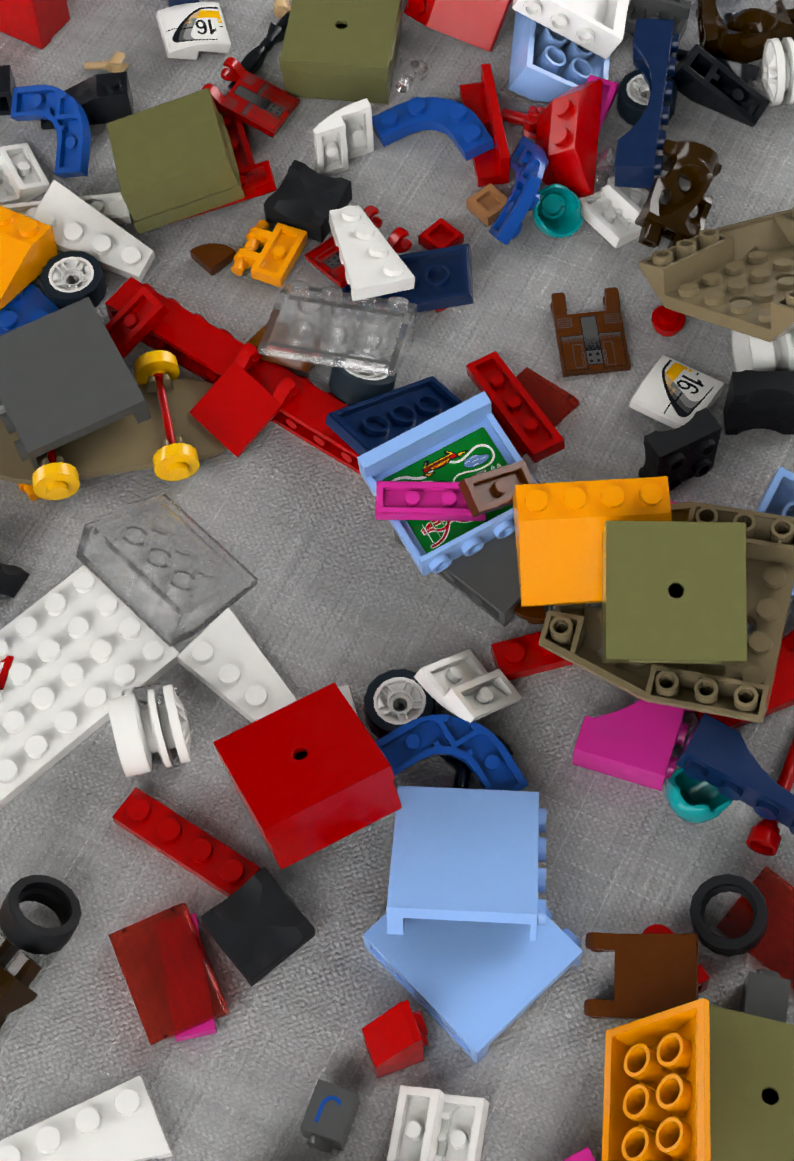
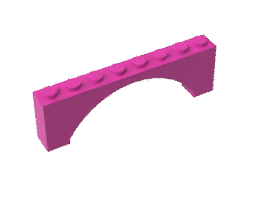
M640 699L618 711L596 718L585 715L574 748L572 764L661 791L665 778L671 777L676 770L677 765L675 763L678 758L672 756L675 744L683 746L689 724L682 722L685 711L693 713V710L645 702Z

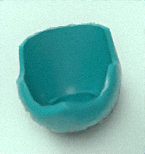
M561 184L549 185L538 192L540 199L533 209V219L536 227L542 233L552 238L571 237L573 233L581 228L583 222L581 202L574 192Z
M681 767L667 780L666 799L669 801L671 809L680 818L691 823H705L718 817L733 801L723 796L718 788L710 783L692 779L684 773Z

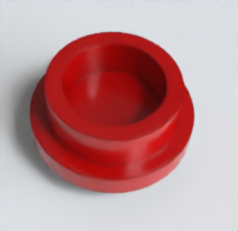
M664 305L657 307L653 311L651 318L656 332L666 337L674 336L682 330L686 320L685 314L667 309Z

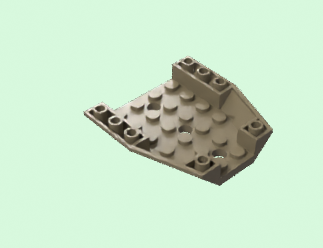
M794 207L789 210L715 229H704L699 232V235L690 239L680 240L676 242L675 246L666 250L655 251L652 256L639 261L640 270L667 309L767 342H772L794 331Z
M694 501L671 504L672 521L746 522L747 622L751 623L755 630L747 635V662L737 663L736 665L602 663V607L590 608L586 603L555 605L554 611L547 610L539 639V646L645 702L762 723L769 706L794 587V517Z

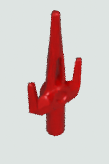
M530 106L527 114L503 108L501 113L502 121L523 126L522 135L527 138L536 139V134L533 132H536L537 118L540 115L539 112L542 113L545 108Z

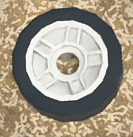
M634 70L625 75L619 84L617 110L620 117L633 126L641 118L650 98L649 87L639 70ZM669 77V81H673L672 101H666L665 103L666 106H670L669 120L675 113L678 92L676 83L671 77Z
M68 251L53 257L43 267L40 277L45 296L59 309L87 297L90 298L93 306L97 307L105 297L107 289L101 264L94 256L83 251Z
M360 352L342 353L334 360L328 386L338 399L353 405L392 391L397 373L393 366L377 356Z
M406 669L390 670L379 675L368 686L364 696L366 722L371 732L379 739L414 719L436 715L435 699L414 678L416 672ZM399 703L404 704V708H406L404 711L399 712L395 710L399 707Z

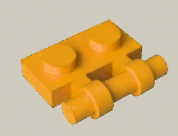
M261 219L255 227L250 228L246 235L247 241L244 247L239 248L234 255V264L231 267V271L237 276H242L245 269L252 267L250 270L252 279L281 288L308 241L307 231L279 222L272 232L269 231V223ZM264 245L260 253L256 252L258 247H262Z

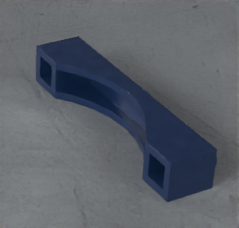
M636 19L633 39V64L643 75L649 87L650 98L638 122L618 140L614 163L615 187L651 189L655 175L661 176L663 156L658 154L659 150H663V144L666 140V130H662V125L669 124L670 106H666L665 103L666 101H672L673 81H669V77H675L677 61L676 57H672V53H678L680 33H674V20Z
M704 713L693 727L675 764L683 768L684 773L692 779L706 781L717 787L719 792L726 798L735 801L740 800L753 807L755 813L767 820H776L789 827L790 832L794 835V794L780 786L761 768L748 750L740 732Z

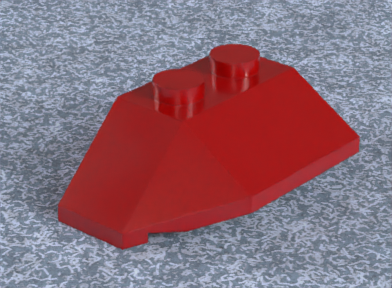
M600 78L572 87L549 103L537 118L535 143L544 149L546 158L549 160L542 181L547 186L552 184L566 186L578 198L594 194L603 81Z

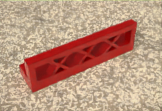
M481 64V83L460 85L461 104L471 109L477 115L494 141L495 148L472 158L478 187L487 186L490 183L492 185L509 183L510 155L491 64Z

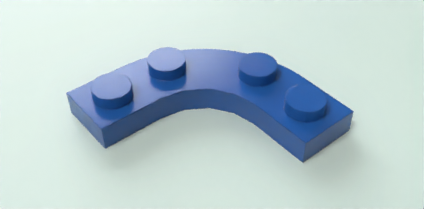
M50 85L13 87L10 118L18 122L44 119L50 120L57 132L54 174L61 178L88 176L91 130L87 115L80 103L70 94Z
M414 97L409 101L400 103L372 116L373 131L383 147L415 132L436 130L446 134L453 140L466 161L495 148L493 138L477 115L465 105L450 99Z
M522 136L510 156V167L516 172L514 187L506 204L489 230L491 235L508 245L511 239H515L518 236L526 213L533 210L540 199L538 189L549 162L544 149Z
M448 714L428 715L414 719L375 741L391 765L394 776L422 759L433 755H448L464 762L475 774L483 789L521 791L529 786L504 744L491 731L474 721L470 723Z

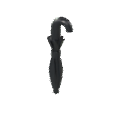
M290 11L276 25L271 22L267 36L260 43V46L254 48L244 57L240 64L246 71L255 74L262 66L267 52H270L275 44L284 40ZM231 82L228 85L230 90L236 84V82Z

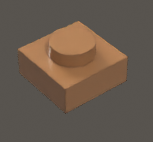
M490 183L466 200V208L488 227L495 222L508 198Z

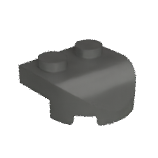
M631 0L627 11L624 32L634 36L637 18L674 20V33H680L681 40L687 28L691 1Z

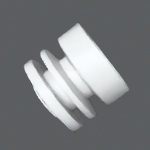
M784 37L782 41L779 38L767 39L764 46L762 82L765 97L770 101L769 106L780 105L782 101L784 104H793L794 41L791 37Z
M731 330L732 355L736 372L744 370L794 371V331L772 342H767Z
M172 684L163 686L165 704L159 705L154 689L147 691L148 708L140 709L138 701L133 694L108 700L114 739L121 765L127 778L152 772L153 753L159 752L166 767L173 766L170 749L173 748L177 749L181 764L191 762L190 747L192 737L184 705L175 693Z

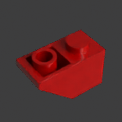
M408 1000L398 1003L362 1028L364 1042L377 1078L424 1061L423 1047L429 1045L426 1037L428 1031L420 1010L412 1012Z

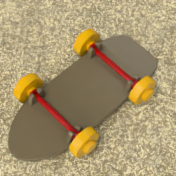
M154 350L144 353L134 362L133 368L135 378L138 384H140L138 387L146 399L150 419L138 424L133 414L128 415L36 457L39 468L35 471L30 459L22 461L14 444V441L19 440L16 432L8 433L0 417V479L13 483L33 485L36 496L45 500H61L74 495L79 490L81 479L154 468L156 476L162 480L179 481L186 479L199 470V460L212 458L228 450L189 413L214 384L195 379H177L180 372L176 356L171 352Z

